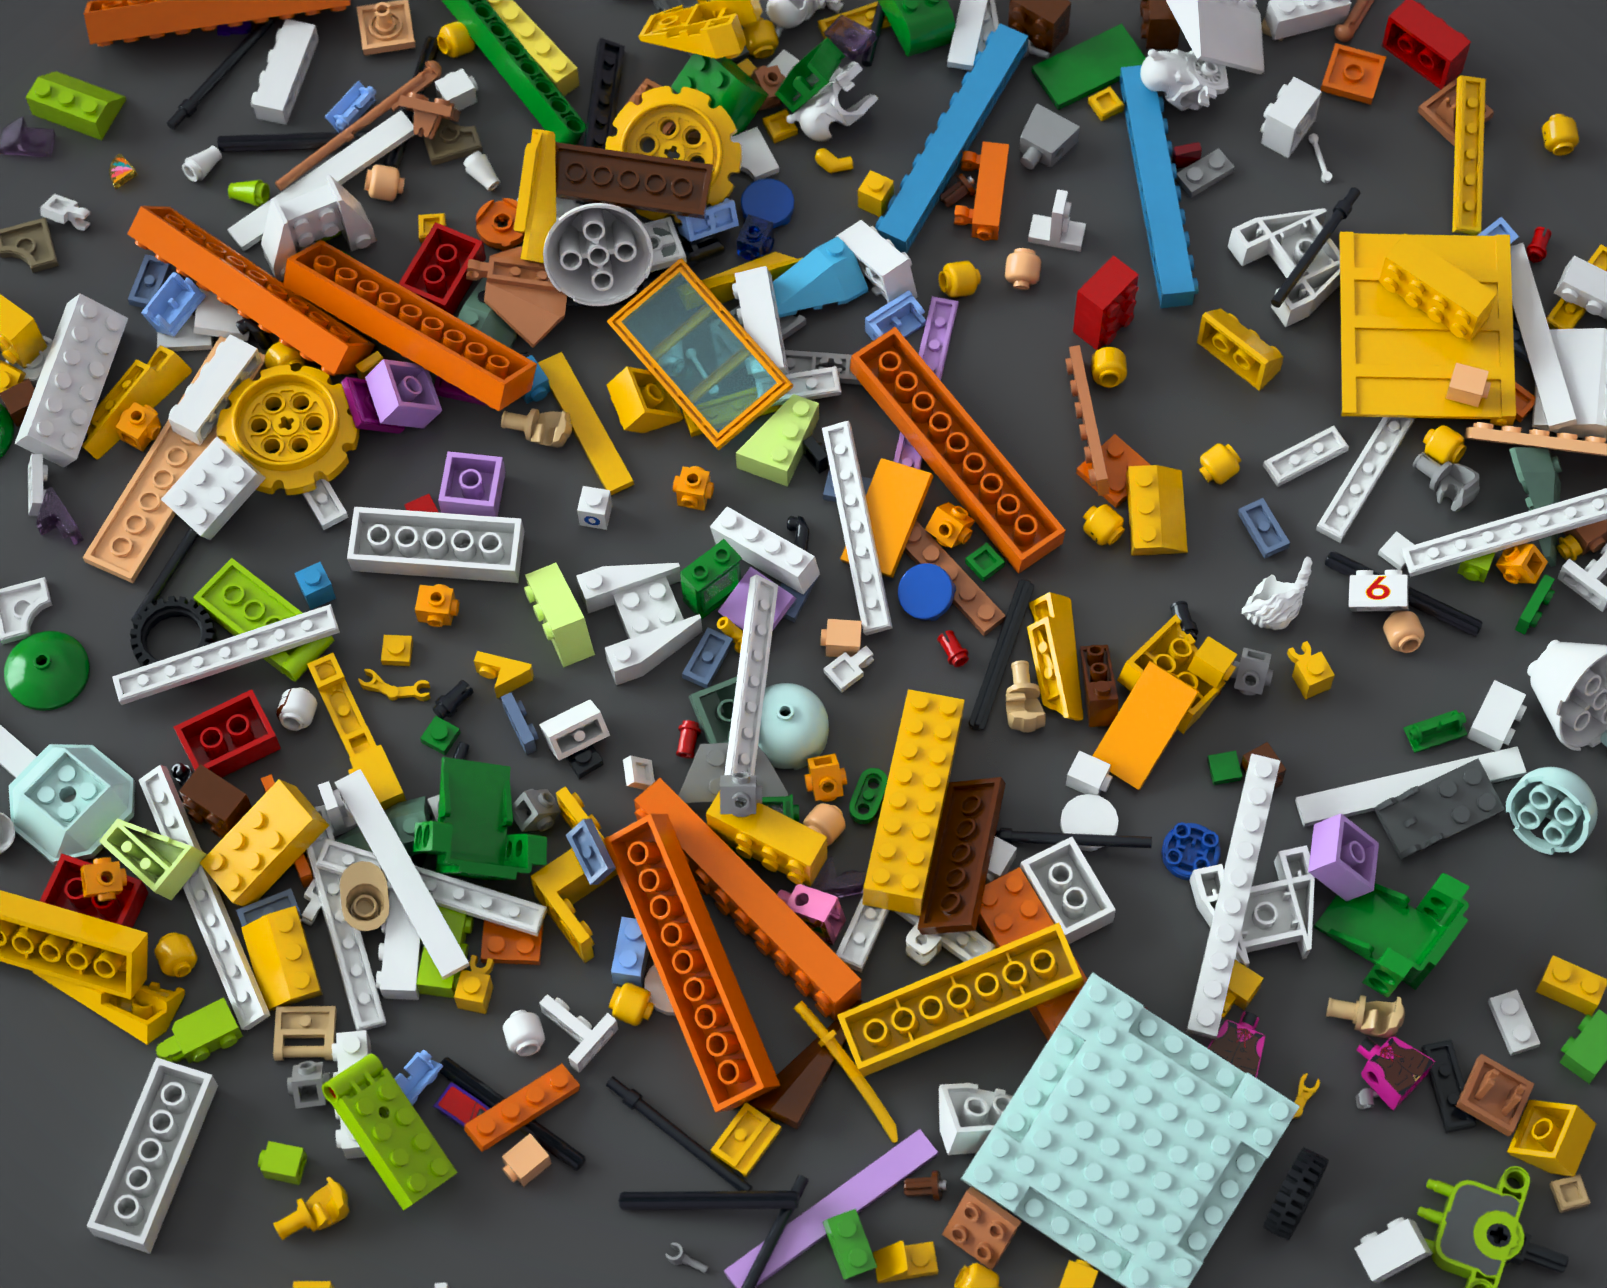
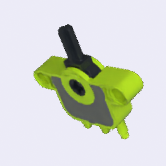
M1518 1166L1509 1167L1500 1178L1496 1189L1471 1180L1461 1181L1457 1185L1452 1186L1439 1180L1428 1179L1426 1187L1436 1193L1447 1196L1448 1199L1443 1213L1430 1208L1419 1207L1418 1216L1439 1225L1434 1241L1427 1238L1424 1239L1432 1252L1431 1256L1437 1267L1466 1278L1465 1288H1497L1504 1266L1511 1262L1521 1265L1524 1260L1560 1273L1565 1271L1568 1264V1256L1529 1242L1531 1235L1524 1233L1522 1225L1518 1222L1530 1185V1177L1525 1169ZM1514 1178L1518 1180L1521 1188L1513 1189L1508 1185L1507 1179ZM1493 1235L1499 1236V1244L1494 1243Z

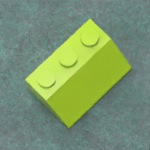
M55 71L39 76L28 92L26 100L32 115L102 140L125 103L126 97Z

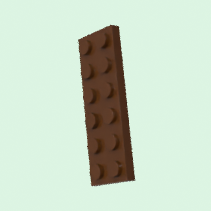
M555 142L556 198L590 203H606L624 208L705 219L714 171L712 164Z
M1002 777L949 782L917 928L922 935L976 931L1006 785Z

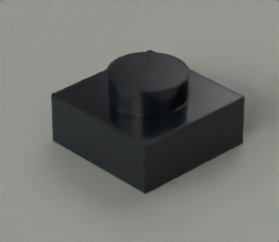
M813 436L804 440L803 454L815 470L820 474L828 469V456L825 445L822 442L817 443Z
M593 745L565 758L579 779L604 765L602 758Z

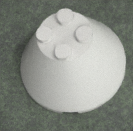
M586 204L568 211L553 224L544 243V267L554 287L559 292L562 291L567 296L573 298V301L589 306H606L621 302L633 295L644 279L648 277L653 263V246L647 229L631 212L612 204Z
M1553 640L1548 644L1547 649L1538 660L1533 661L1528 667L1527 674L1531 676L1532 689L1559 741L1563 745L1575 751H1581L1580 747L1586 745L1595 747L1602 743L1600 737L1607 730V645Z

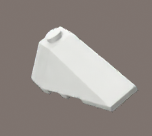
M972 1083L940 1085V1134L947 1154L977 1153L1013 1096L1005 1094L1006 1090L997 1088L995 1092L978 1089L977 1084Z

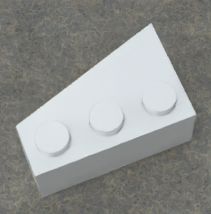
M1270 0L1264 20L1270 29L1273 40H1278L1282 37L1286 38L1344 23L1352 3L1350 0Z
M860 220L837 235L855 254L863 276H866L874 285L872 292L876 296L882 294L889 303L910 290L915 299L918 297L910 267L912 262L905 252H899L889 239L885 240L881 237L875 227H869Z

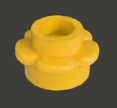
M1570 534L1565 538H1559L1560 544L1557 546V550L1565 560L1570 558L1572 561H1575L1577 556L1582 553V548L1578 541Z

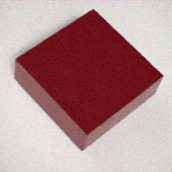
M1200 142L1174 147L1172 163H1175L1176 169L1188 167L1201 159L1202 148Z

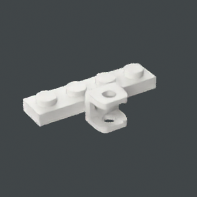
M894 911L914 925L906 937V955L921 966L929 964L942 950V947L963 962L995 949L993 943L976 931L922 935L917 929L920 916Z

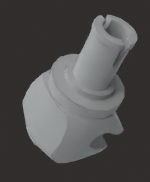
M1424 452L1419 454L1413 462L1414 468H1417L1431 478L1429 486L1433 491H1436L1437 502L1441 504L1444 497L1450 498L1452 500L1451 510L1454 512L1465 508L1479 493V474L1467 466L1458 463L1453 464L1450 461L1440 465Z

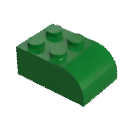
M878 0L907 57L952 43L956 27L953 12L947 0Z
M694 53L671 86L678 94L681 92L682 87H689L710 96V108L714 109L722 106L735 123L737 133L733 134V136L745 131L769 95L731 59H726V57L716 59Z

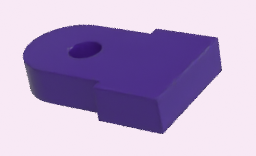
M250 20L243 21L240 27H228L227 24L218 25L217 33L222 36L247 34L251 30Z

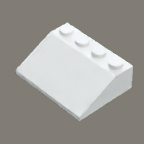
M1166 0L1197 59L1260 75L1264 72L1261 14L1256 7V0Z
M1549 329L1577 420L1575 425L1551 432L1577 434L1579 438L1583 439L1589 436L1606 438L1607 443V329ZM1535 384L1532 428L1550 431Z

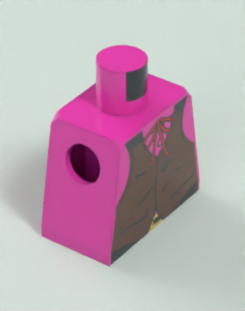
M1243 1012L1239 1023L1226 1020L1218 1031L1216 1039H1213L1207 1048L1244 1073H1249L1257 1078L1265 1041V1035L1255 1031L1259 1017L1250 1012Z
M1366 1037L1356 1050L1368 1060L1361 1073L1362 1078L1393 1111L1428 1075L1435 1062L1397 1037H1390L1382 1047L1369 1037Z

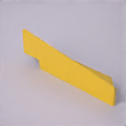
M533 129L531 143H527L525 148L514 231L525 234L521 259L527 262L544 264V243L549 230L556 222L555 133Z
M773 252L701 281L721 303L735 299L732 284L736 283L735 273L767 266L774 281L802 258L797 259ZM690 284L676 288L687 311L707 304Z
M162 345L157 348L147 364L136 359L95 409L87 430L88 438L82 444V447L92 457L100 459L120 440L115 426L118 424L124 410L129 409L133 402L155 408L192 373V369L174 351Z
M1049 592L1029 602L1035 623L1027 626L1041 699L1044 706L1059 712L1064 718L1081 721L1083 720V709L1071 599Z

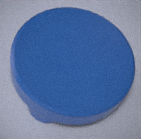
M760 179L751 183L744 190L741 196V211L744 218L749 222L750 227L755 230L777 228L790 223L794 211V196L790 188L783 182L775 179Z
M923 563L910 568L903 575L898 586V599L902 608L912 617L919 620L936 621L950 608L954 600L956 586L950 575L941 567L930 563Z
M1181 822L1176 824L1166 835L1161 853L1163 863L1168 871L1182 880L1189 881L1193 870L1218 865L1221 849L1218 835L1215 832L1199 824Z

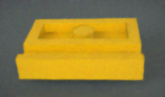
M745 1103L714 1144L711 1154L747 1178L782 1128L763 1113Z

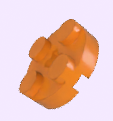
M503 198V201L497 202L491 200L479 209L476 215V230L483 243L489 247L507 251L513 249L514 246H517L524 240L525 234L514 231L518 201L510 198ZM508 220L506 227H498V221L504 222Z

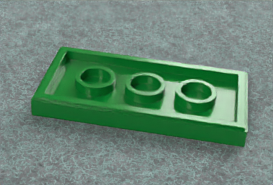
M1120 24L1032 66L1031 72L1057 110H1060L1118 82L1121 67L1142 65L1146 57L1124 26Z

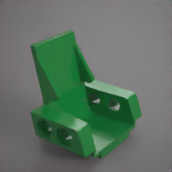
M442 757L438 821L415 823L413 852L437 855L436 872L440 874L489 881L515 880L517 873H530L532 866H547V837L532 834L507 835V826H511L513 823L510 766Z
M1442 873L1415 909L1408 905L1410 898L1407 895L1375 883L1374 891L1347 902L1337 895L1314 925V928L1375 964L1362 983L1388 998L1401 981L1416 990L1440 961L1468 922V919L1463 914L1468 909L1469 904L1462 897L1470 886Z

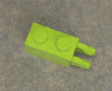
M223 997L175 1021L172 1027L174 1036L158 1044L156 1054L160 1059L172 1063H177L185 1058L188 1063L193 1061L201 1062L207 1059L211 1052L219 1048L225 1049L235 1045L243 1035Z

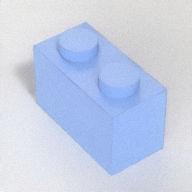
M622 917L611 969L613 984L623 985L628 982L642 987L649 949L635 918Z

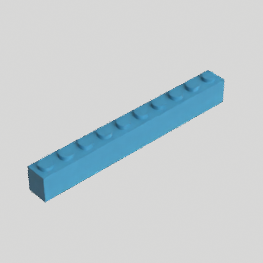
M999 24L995 32H990L986 40V48L983 52H978L974 60V68L971 72H967L962 80L961 90L959 93L955 92L949 103V110L947 113L943 112L937 123V130L935 133L929 134L925 142V150L922 154H917L912 165L913 170L910 175L906 174L900 184L901 190L898 195H893L890 199L888 212L885 217L880 216L875 228L879 235L885 240L889 239L899 252L907 254L938 202L940 194L944 192L960 165L963 151H968L1027 52L1028 35L1003 24Z
M1142 65L1121 67L1119 85L1122 101L1125 105L1124 112L1160 308L1193 305L1194 294H1198L1199 291L1198 280L1192 277L1191 272L1194 271L1193 255H1188L1187 248L1190 247L1188 231L1184 232L1183 225H1185L1184 209H1179L1178 202H1181L1180 186H1175L1174 179L1177 178L1175 163L1170 161V157H1172V143L1166 140L1168 122L1166 118L1162 119L1161 112H1164L1163 97L1158 96L1157 91H1150L1143 84L1140 75Z

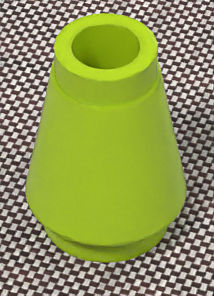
M262 180L230 183L228 196L230 199L261 206L269 201L270 188Z

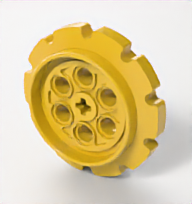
M662 86L642 93L643 101L640 105H635L633 102L626 104L613 121V126L618 130L617 135L607 137L605 149L670 158L668 156L669 151L674 152L676 148V152L680 155L677 160L693 162L696 158H703L705 164H712L714 166L707 205L714 206L720 204L725 198L729 197L734 189V184L730 182L729 178L732 174H739L741 171L742 146L738 142H732L731 138L733 134L737 133V128L730 115L722 106L714 109L710 108V96L696 89L682 87L679 94H673L670 86ZM668 122H674L676 125V130L672 135H665L663 133V127ZM693 131H698L701 134V139L696 145L688 143V136ZM653 139L655 141L654 150L648 153L644 152L642 148L644 141ZM636 209V213L652 221L672 215L676 223L682 224L681 220L673 214Z
M290 365L274 366L260 372V379L256 381L250 378L245 379L230 393L228 400L231 407L220 411L217 422V436L232 446L266 477L256 489L257 491L274 494L277 489L283 488L287 495L310 492L317 488L316 482L318 480L325 479L327 482H330L349 463L346 452L356 449L360 429L355 428L342 384L331 385L332 382L329 374L309 366H302L296 372L291 370ZM302 406H307L304 410H298ZM275 407H280V408H279L278 410H276V411H270L271 409H273V408H275ZM314 427H321L320 429L315 431L311 430ZM259 429H265L263 432H256ZM301 448H306L303 452H296ZM273 449H278L276 453H269Z

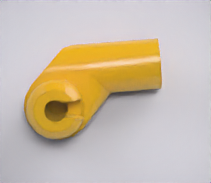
M820 148L815 153L817 164L829 173L853 169L851 156L837 158L825 148Z
M721 617L717 622V628L725 635L733 638L735 643L734 649L740 653L743 630L736 626L729 618Z

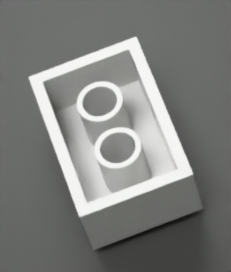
M216 437L161 500L200 536L211 540L266 477L226 441Z
M1073 837L1021 862V870L1053 923H1060L1068 944L1114 921L1116 909Z

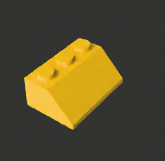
M1219 308L1207 311L1202 315L1197 343L1260 391L1281 370L1284 357L1280 351L1261 340L1255 331L1244 327L1233 314L1226 313Z
M1159 465L1129 466L1126 472L1131 556L1187 553L1182 470Z
M296 906L266 914L241 927L255 978L269 1011L275 1010L276 1006H288L323 995L301 917Z

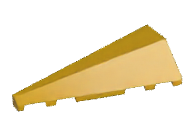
M32 971V973L147 1045L167 1031L185 996V989L177 987L175 991L161 989L159 983L151 982L149 986L142 985L130 1000Z

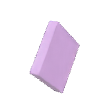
M752 567L749 568L718 610L720 615L729 618L742 630L744 629L750 577L757 574L771 581ZM779 585L773 630L796 600L792 594Z

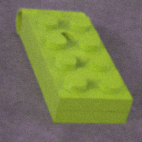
M233 558L193 597L198 606L204 607L214 621L234 636L302 614L299 609ZM328 636L263 659L279 672L285 674L289 679L296 682L308 669L307 664L317 660L334 642V638Z
M374 1054L366 1055L322 1085V1092L325 1098L333 1105L403 1210L457 1174V1171L387 1068L383 1069L381 1061Z

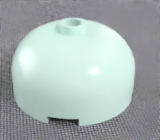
M779 683L766 687L758 746L766 754L774 770L775 768H794V770H798L808 766L807 758L820 756L827 744L829 720L822 701L812 691L798 684Z
M1542 767L1527 773L1514 786L1506 801V813L1509 812L1515 826L1513 831L1531 848L1549 855H1553L1554 852L1572 853L1579 849L1590 836L1597 822L1598 808L1592 790L1582 778L1563 768ZM1547 817L1550 819V822L1543 829L1544 840L1536 837L1530 829H1536Z

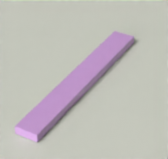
M932 296L919 355L941 381L959 301ZM900 431L893 462L921 470L923 458Z
M920 1129L787 1224L755 1288L825 1238L827 1233L822 1223L823 1221L855 1208L858 1214L938 1156V1151ZM764 1242L724 1270V1273L735 1288L742 1287Z

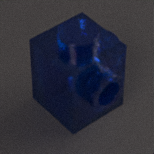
M748 214L736 240L737 254L751 261L765 256L766 253L770 254L775 241L773 238V222Z

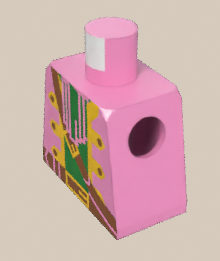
M801 884L796 885L792 893L782 889L778 892L777 895L823 941L834 944L846 922L838 897Z

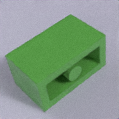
M1598 1009L1593 1017L1589 1014L1586 1015L1578 1026V1029L1582 1032L1576 1039L1571 1036L1560 1050L1565 1053L1560 1063L1588 1084L1592 1082L1607 1062V1014Z
M856 1208L822 1222L844 1280L877 1267Z

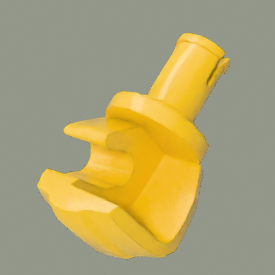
M332 1177L326 1178L328 1184L316 1191L306 1203L303 1198L296 1200L298 1207H296L297 1211L273 1223L280 1238L284 1240L304 1227L311 1228L313 1232L326 1229L346 1218L350 1211L348 1206L349 1198L342 1185Z

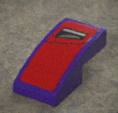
M450 1082L432 1106L455 1125L459 1124L463 1128L466 1123L490 1109L452 1082Z

